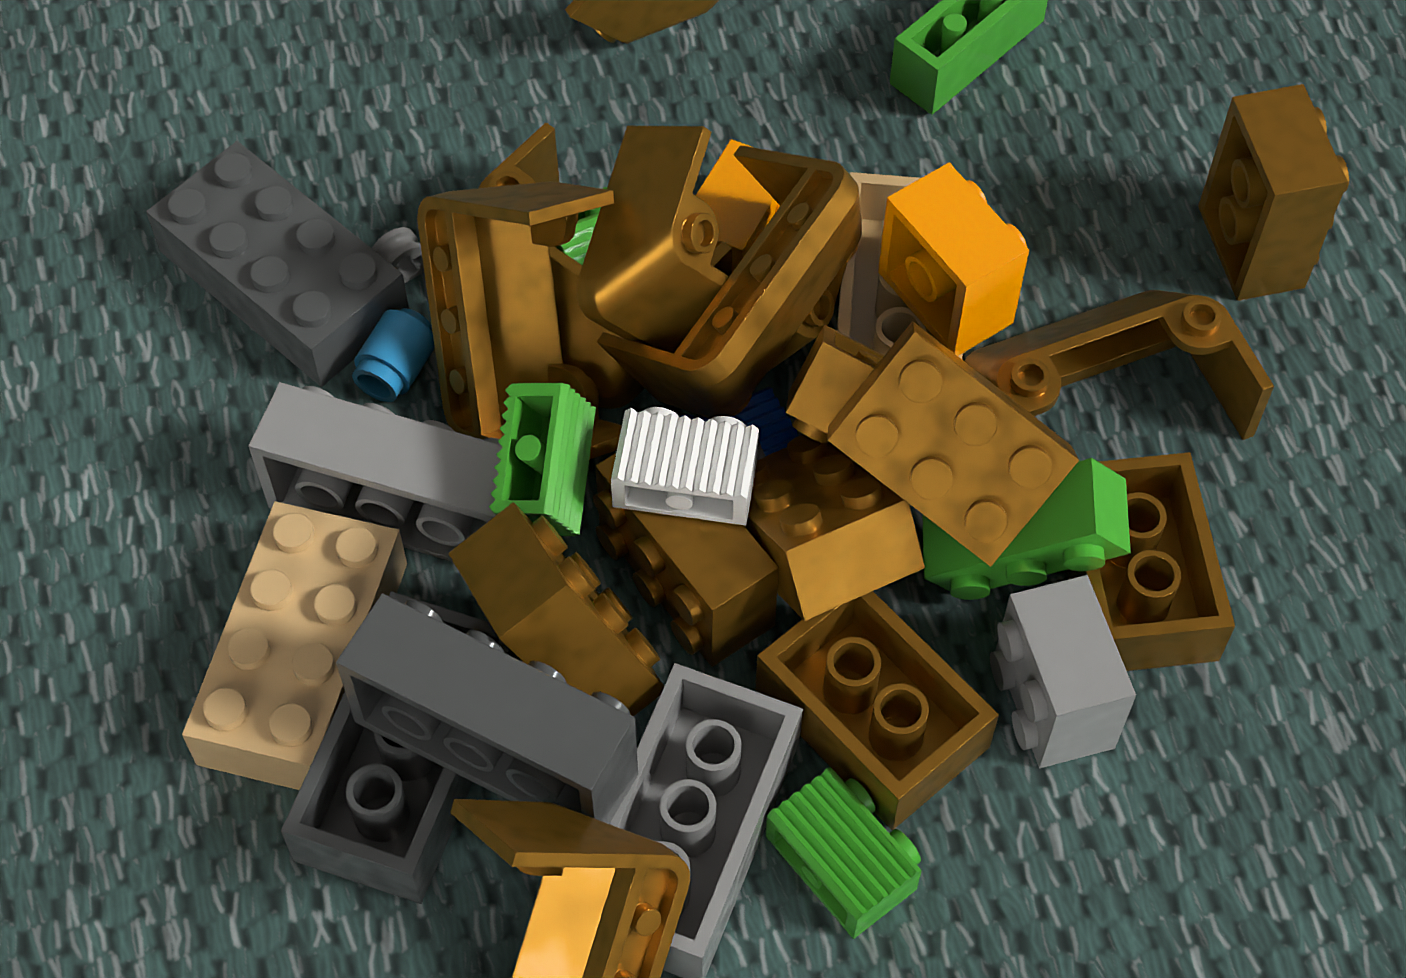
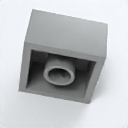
M1088 575L1010 594L1003 622H999L997 625L998 643L996 650L990 653V665L997 687L1000 691L1010 689L1017 710L1012 712V724L1021 749L1027 750L1032 748L1039 768L1115 749L1135 700L1136 693Z

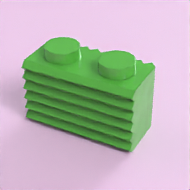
M512 383L505 389L510 397L503 402L508 408L501 415L506 423L499 428L504 433V436L498 440L503 448L496 454L501 461L494 467L499 474L492 480L497 488L490 493L495 501L489 508L497 515L514 502L532 522L540 516H544L560 536L580 535L596 407L591 406V402H586V398L580 397L579 393H575V389H571L568 384Z
M830 767L826 768L820 776H816L809 784H805L800 791L793 793L788 800H784L777 808L769 812L766 820L765 836L847 933L855 939L917 890L922 871L917 864L921 862V858L914 844L903 832L894 829L888 833L873 816L872 813L876 810L875 805L865 788L853 778L843 782Z

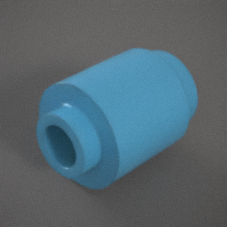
M407 308L385 311L354 359L356 369L352 374V378L355 384L369 396L384 402H393L399 394L408 392L435 348L430 322L420 313Z

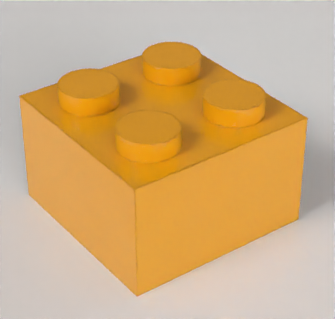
M949 162L888 196L878 273L941 344L959 356L1013 324L1029 249L1021 232L1014 225L1006 224L987 204V200L979 186L971 180L966 181Z

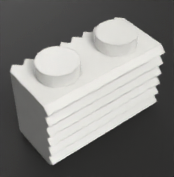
M650 407L641 412H637L632 408L625 410L611 477L612 507L746 526L757 466L759 428L753 424L746 427L742 421L728 416H717L708 421H704L699 417L690 419L685 415L679 417L672 410L662 407Z

